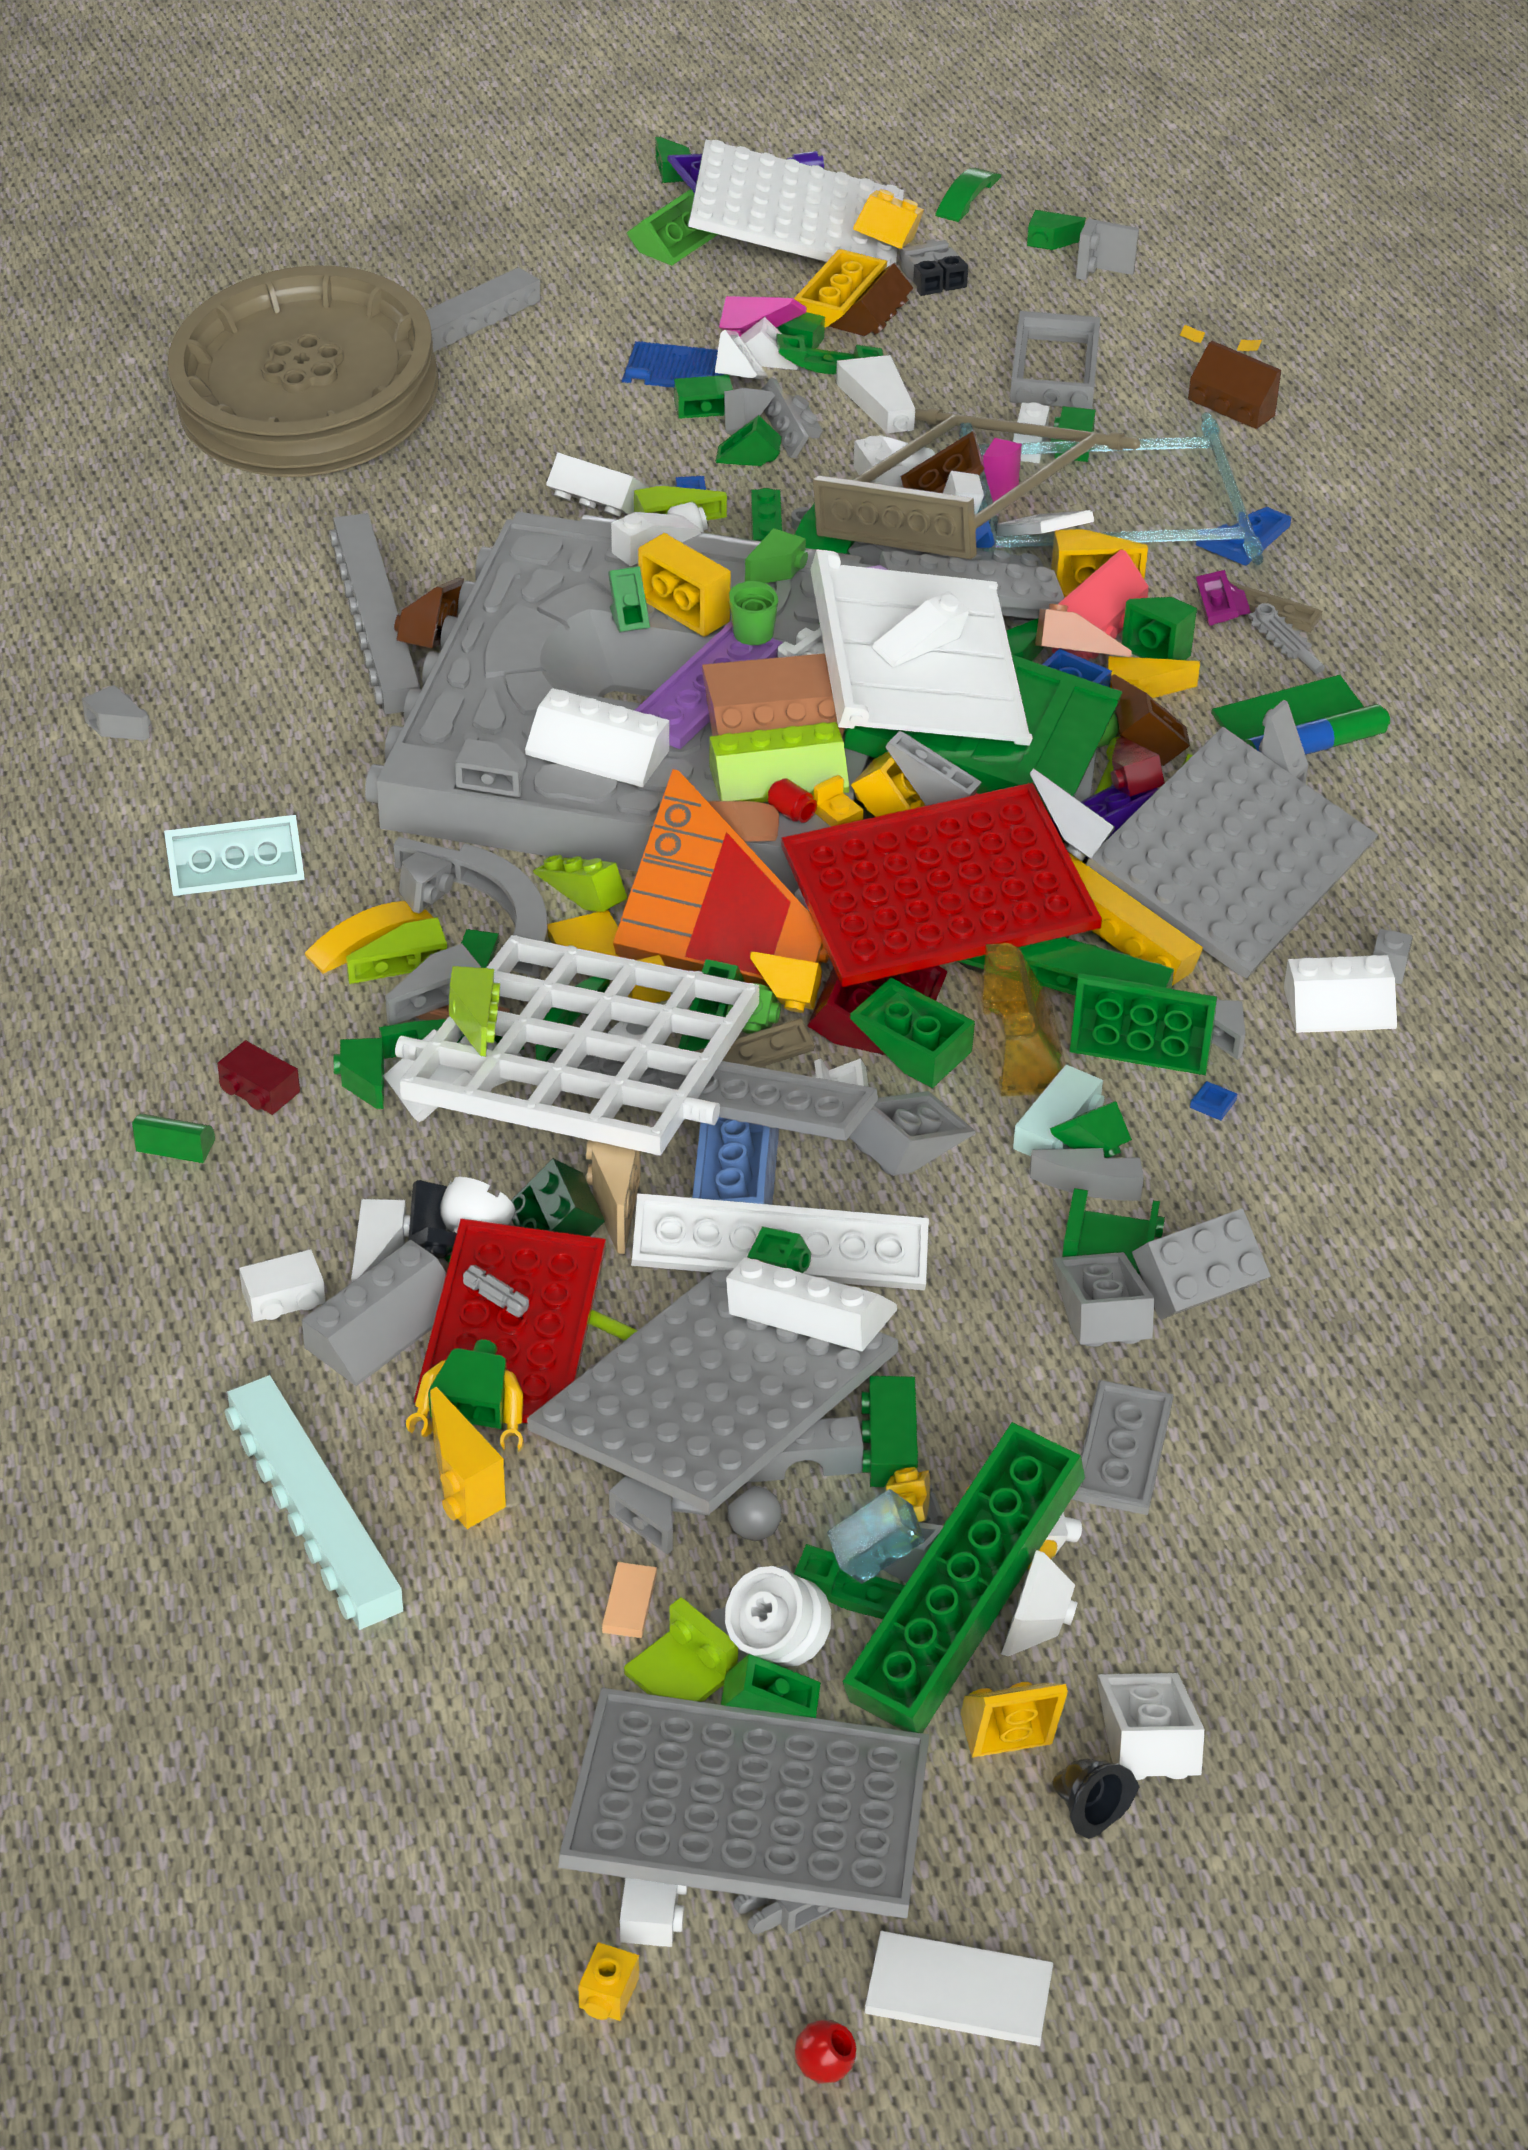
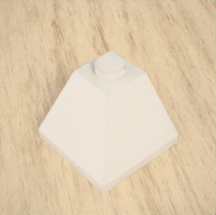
M1036 1550L1001 1652L1002 1655L1011 1656L1059 1635L1063 1623L1071 1625L1078 1602L1071 1600L1075 1584L1044 1552Z

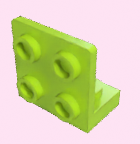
M680 1597L669 1606V1632L624 1666V1674L649 1695L703 1702L724 1685L726 1673L738 1664V1647L725 1632Z

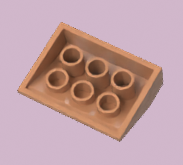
M825 653L702 665L712 736L786 728L788 726L813 725L822 722H837ZM838 727L843 737L845 728Z

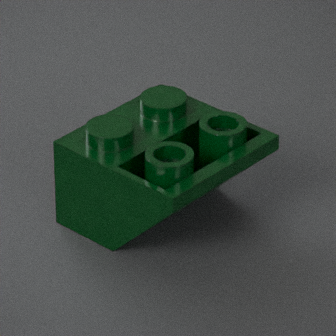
M554 1158L511 1200L516 1210L511 1220L514 1226L590 1237L605 1222L583 1172Z

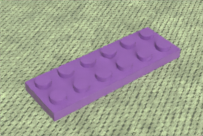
M729 622L634 711L652 714L669 720V745L681 749L710 722L702 665L777 658L778 646L783 644V642L772 638L767 643L761 645L743 644L734 637L733 623Z

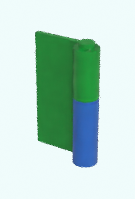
M1341 675L1213 708L1211 714L1221 728H1226L1259 751L1260 743L1264 737L1265 727L1263 726V719L1266 713L1285 700L1289 704L1305 755L1384 734L1390 724L1388 711L1380 704L1364 707Z

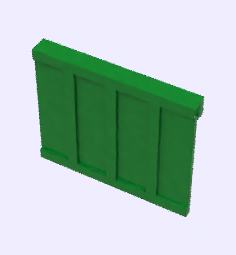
M1012 655L1029 734H1032L1030 746L1014 744V741L855 726L854 729H845L844 748L877 758L888 752L886 749L887 743L899 731H902L981 781L982 783L976 792L978 794L1033 783L1050 818H1052L1030 776V772L1034 768L1068 794L1075 797L1121 699L1122 691Z

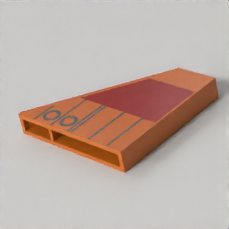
M672 769L613 941L616 955L634 960L660 955L665 966L694 972H702L705 959L736 965L740 969L745 980L744 982L768 986V984L750 959L751 951L815 962L820 967L822 962L827 963L829 955L810 912L679 770Z

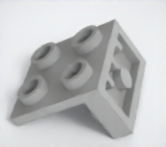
M1088 219L1080 233L1076 279L1086 280L1089 273H1094L1096 268L1133 275L1139 229Z

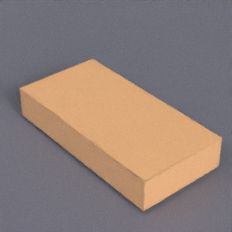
M617 1562L602 1623V1633L636 1638L643 1637L657 1577V1567Z

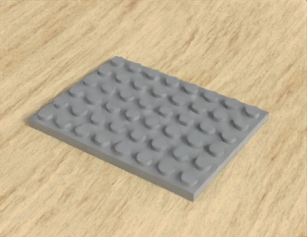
M1222 727L1101 845L1095 855L1088 859L1086 865L1203 947L1204 951L1232 971L1248 978L1375 842L1378 834L1235 734Z
M715 1270L527 1418L528 1430L710 1514L898 1352V1339L878 1332L862 1352L729 1314L726 1277L732 1271Z
M601 1688L559 1853L558 1868L907 1918L930 1734Z

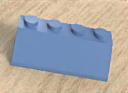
M718 1117L715 1125L701 1122L692 1198L773 1205L779 1128L738 1122Z

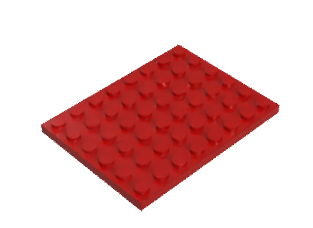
M1033 783L781 837L782 850L842 987L1101 928L1102 918Z

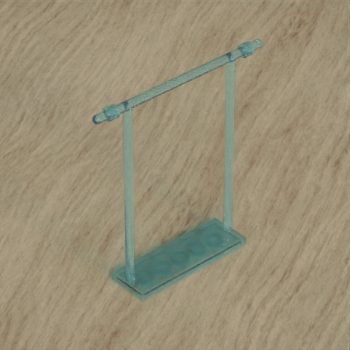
M1205 412L1201 416V429L1204 437L1139 439L1141 445L1138 449L1124 448L1122 450L1211 448L1239 527L1098 533L1138 543L1244 539L1243 546L1246 555L1251 558L1253 564H1262L1263 546L1260 539L1255 536L1219 437L1220 428L1210 413ZM960 423L959 439L973 431L971 423ZM1079 442L1020 443L1022 444L1021 454L1065 453ZM978 444L981 456L984 455L990 444ZM1096 444L1086 452H1106L1120 450H1112L1109 449L1108 446ZM984 470L979 476L984 497L978 513L993 503ZM995 515L989 520L995 544L991 548L978 549L985 552H994L995 548L1053 546L1054 534L997 536L998 519Z

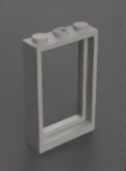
M1020 311L1011 379L1010 402H1035L1048 406L1092 409L1101 317ZM1028 339L1087 343L1084 383L1023 379Z

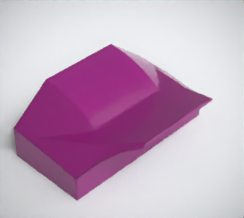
M1225 570L1196 576L1201 605L1209 626L1251 613L1245 592L1230 583Z

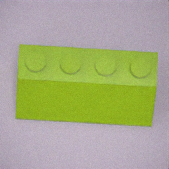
M822 722L805 726H788L786 728L709 736V768L720 801L768 802L770 787L776 781L788 778L814 797V787L840 775L844 779L843 793L849 792L844 742L837 722Z

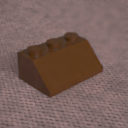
M893 263L879 274L841 318L828 327L861 336H866L871 332L876 335L886 327L887 324L885 322L898 313L897 309L909 300L907 295L911 292L913 286L896 264Z
M1210 341L1190 378L1188 400L1244 425L1258 429L1275 416L1281 369L1215 341Z
M458 577L435 587L404 608L401 614L398 613L394 624V631L398 632L397 641L428 648L440 645L441 631L445 618L447 616H458L459 594L464 578Z

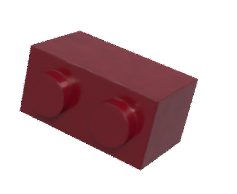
M247 1040L243 1041L217 1062L219 1084L223 1091L229 1095L235 1094L246 1100L256 1110L262 1109L273 1115L300 1093L298 1068Z

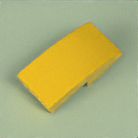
M909 1467L895 1471V1476H891L886 1485L889 1501L884 1510L886 1527L926 1521L930 1501L929 1470L918 1472L916 1467Z

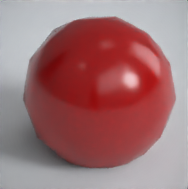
M832 2019L814 2021L809 2023L797 2036L795 2062L805 2077L818 2084L834 2083L842 2080L854 2066L856 2042L852 2033L844 2025Z

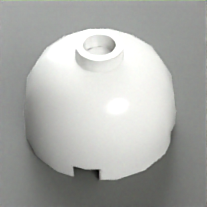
M455 1177L453 1182L450 1181L442 1197L440 1215L446 1228L450 1232L457 1233L460 1219L509 1225L516 1211L514 1204L501 1192L498 1197L487 1192L490 1185L468 1177Z

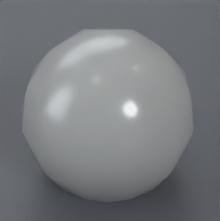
M752 1486L728 1506V1520L732 1530L742 1538L751 1541L766 1539L773 1535L782 1520L781 1506L777 1496L769 1490Z

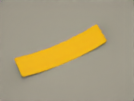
M1184 325L1180 336L1197 343H1201L1205 332L1188 325ZM1241 339L1237 351H1257L1262 340Z

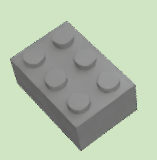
M1243 1208L1148 1242L1132 1252L1142 1279L1154 1297V1308L1161 1320L1251 1287L1271 1277Z

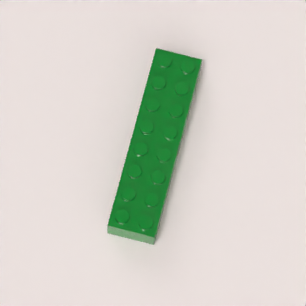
M1011 1422L842 1681L849 1702L903 1731L924 1732L1031 1564L1036 1550H1040L1085 1479L1081 1455Z

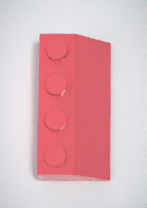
M1121 549L1058 604L1068 606L1067 612L1079 614L1116 639L1117 635L1123 630L1126 601L1135 598H1147L1149 586L1127 552ZM1052 648V653H1055L1059 648ZM1062 649L1088 661L1091 658L1095 659L1099 655V653Z

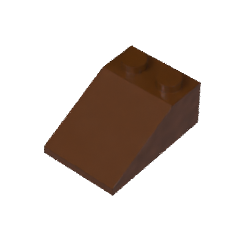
M973 431L903 474L901 476L903 488L943 493L951 471L980 476L985 467L976 434Z

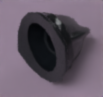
M1082 1759L1073 1761L1066 1769L1058 1772L1052 1780L1056 1793L1065 1801L1069 1808V1817L1075 1833L1087 1839L1099 1836L1106 1828L1119 1820L1130 1808L1140 1788L1130 1769L1118 1763L1111 1764L1106 1760Z

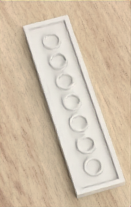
M637 1193L631 1266L711 1273L715 1270L732 1271L744 1257L748 1258L747 1256L763 1226L797 1233L802 1236L812 1253L810 1265L803 1272L804 1274L842 1284L925 1290L929 1218Z

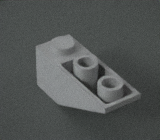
M1283 700L1274 709H1270L1263 719L1265 731L1259 751L1306 784L1308 762L1289 704Z

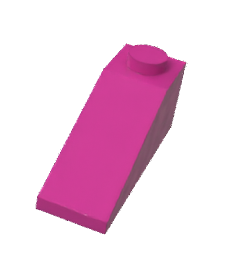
M726 296L719 328L736 331L741 337L743 333L764 317L776 328L805 314L807 307L793 298Z

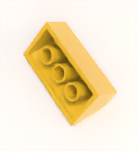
M838 249L794 299L807 307L806 312L825 316L826 328L849 310L887 267V261Z

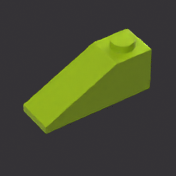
M656 486L634 490V512L667 514L671 507L693 502L698 508H703L707 521L727 517L726 492L671 486Z
M438 917L404 923L346 956L349 984L412 973L431 954L447 949V941Z

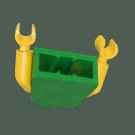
M478 1340L473 1351L456 1348L451 1351L447 1360L439 1362L427 1371L422 1377L415 1406L418 1407L417 1413L411 1414L406 1420L407 1430L413 1433L416 1423L423 1420L424 1427L421 1431V1436L425 1438L432 1433V1421L428 1418L429 1410L430 1417H432L430 1390L437 1387L471 1424L501 1429L503 1423H506V1431L500 1437L501 1447L505 1451L506 1439L509 1436H516L519 1438L518 1452L521 1451L524 1446V1439L518 1431V1424L522 1423L523 1393L515 1374L506 1370V1358L496 1355V1345L489 1340Z

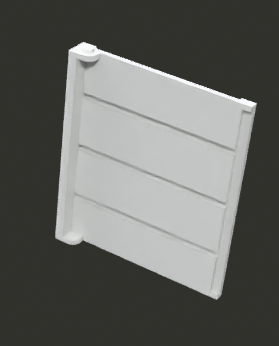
M816 550L810 571L838 727L854 729L855 726L976 737L1014 741V744L1030 746L1032 734H1029L997 594V582L840 565L841 561L838 553ZM947 591H950L970 610L959 639L898 666L892 667L872 648L874 642L925 601Z

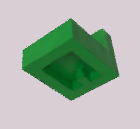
M762 1226L747 1257L803 1273L810 1265L812 1253L800 1234Z

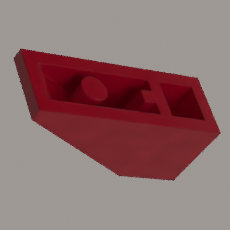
M1123 736L1116 738L1112 756L1114 771H1111V779L1116 789L1128 796H1133L1165 784L1158 754Z

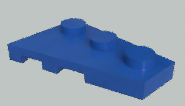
M1264 507L1241 517L1240 522L1235 525L1228 526L1224 524L1217 527L1216 533L1211 535L1202 533L1198 535L1196 546L1247 566L1290 527L1292 517L1272 508Z

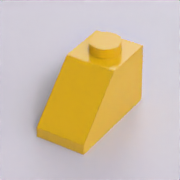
M751 951L750 959L778 1001L784 1004V1009L803 1013L805 1008L814 1010L822 969L818 963Z

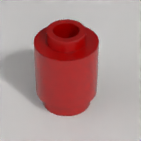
M788 778L776 781L768 791V804L774 806L778 812L794 822L800 821L805 823L812 818L816 811L817 802L813 799V795Z

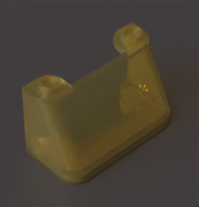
M1009 943L986 944L981 1005L984 1015L990 1014V1012L997 1014L1002 1019L1004 1025L1002 1076L999 1077L1001 1097L1042 1094L1066 1065L1051 1001L1019 948Z

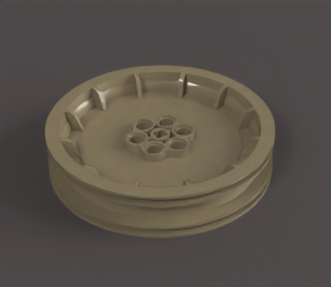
M316 265L285 268L240 281L218 292L197 307L179 327L168 353V372L176 396L180 422L184 432L193 444L208 456L228 466L273 477H307L337 472L382 455L405 440L424 421L435 402L439 386L431 326L426 311L420 302L408 290L388 278L365 270L342 266Z

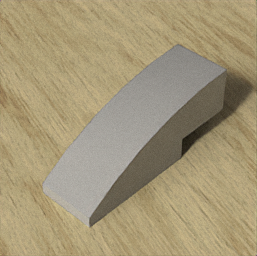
M1103 1148L1032 1150L1029 1173L1030 1178L1070 1193H1073L1074 1188L1088 1190V1196L1093 1198L1141 1201L1144 1176L1140 1157L1104 1158Z

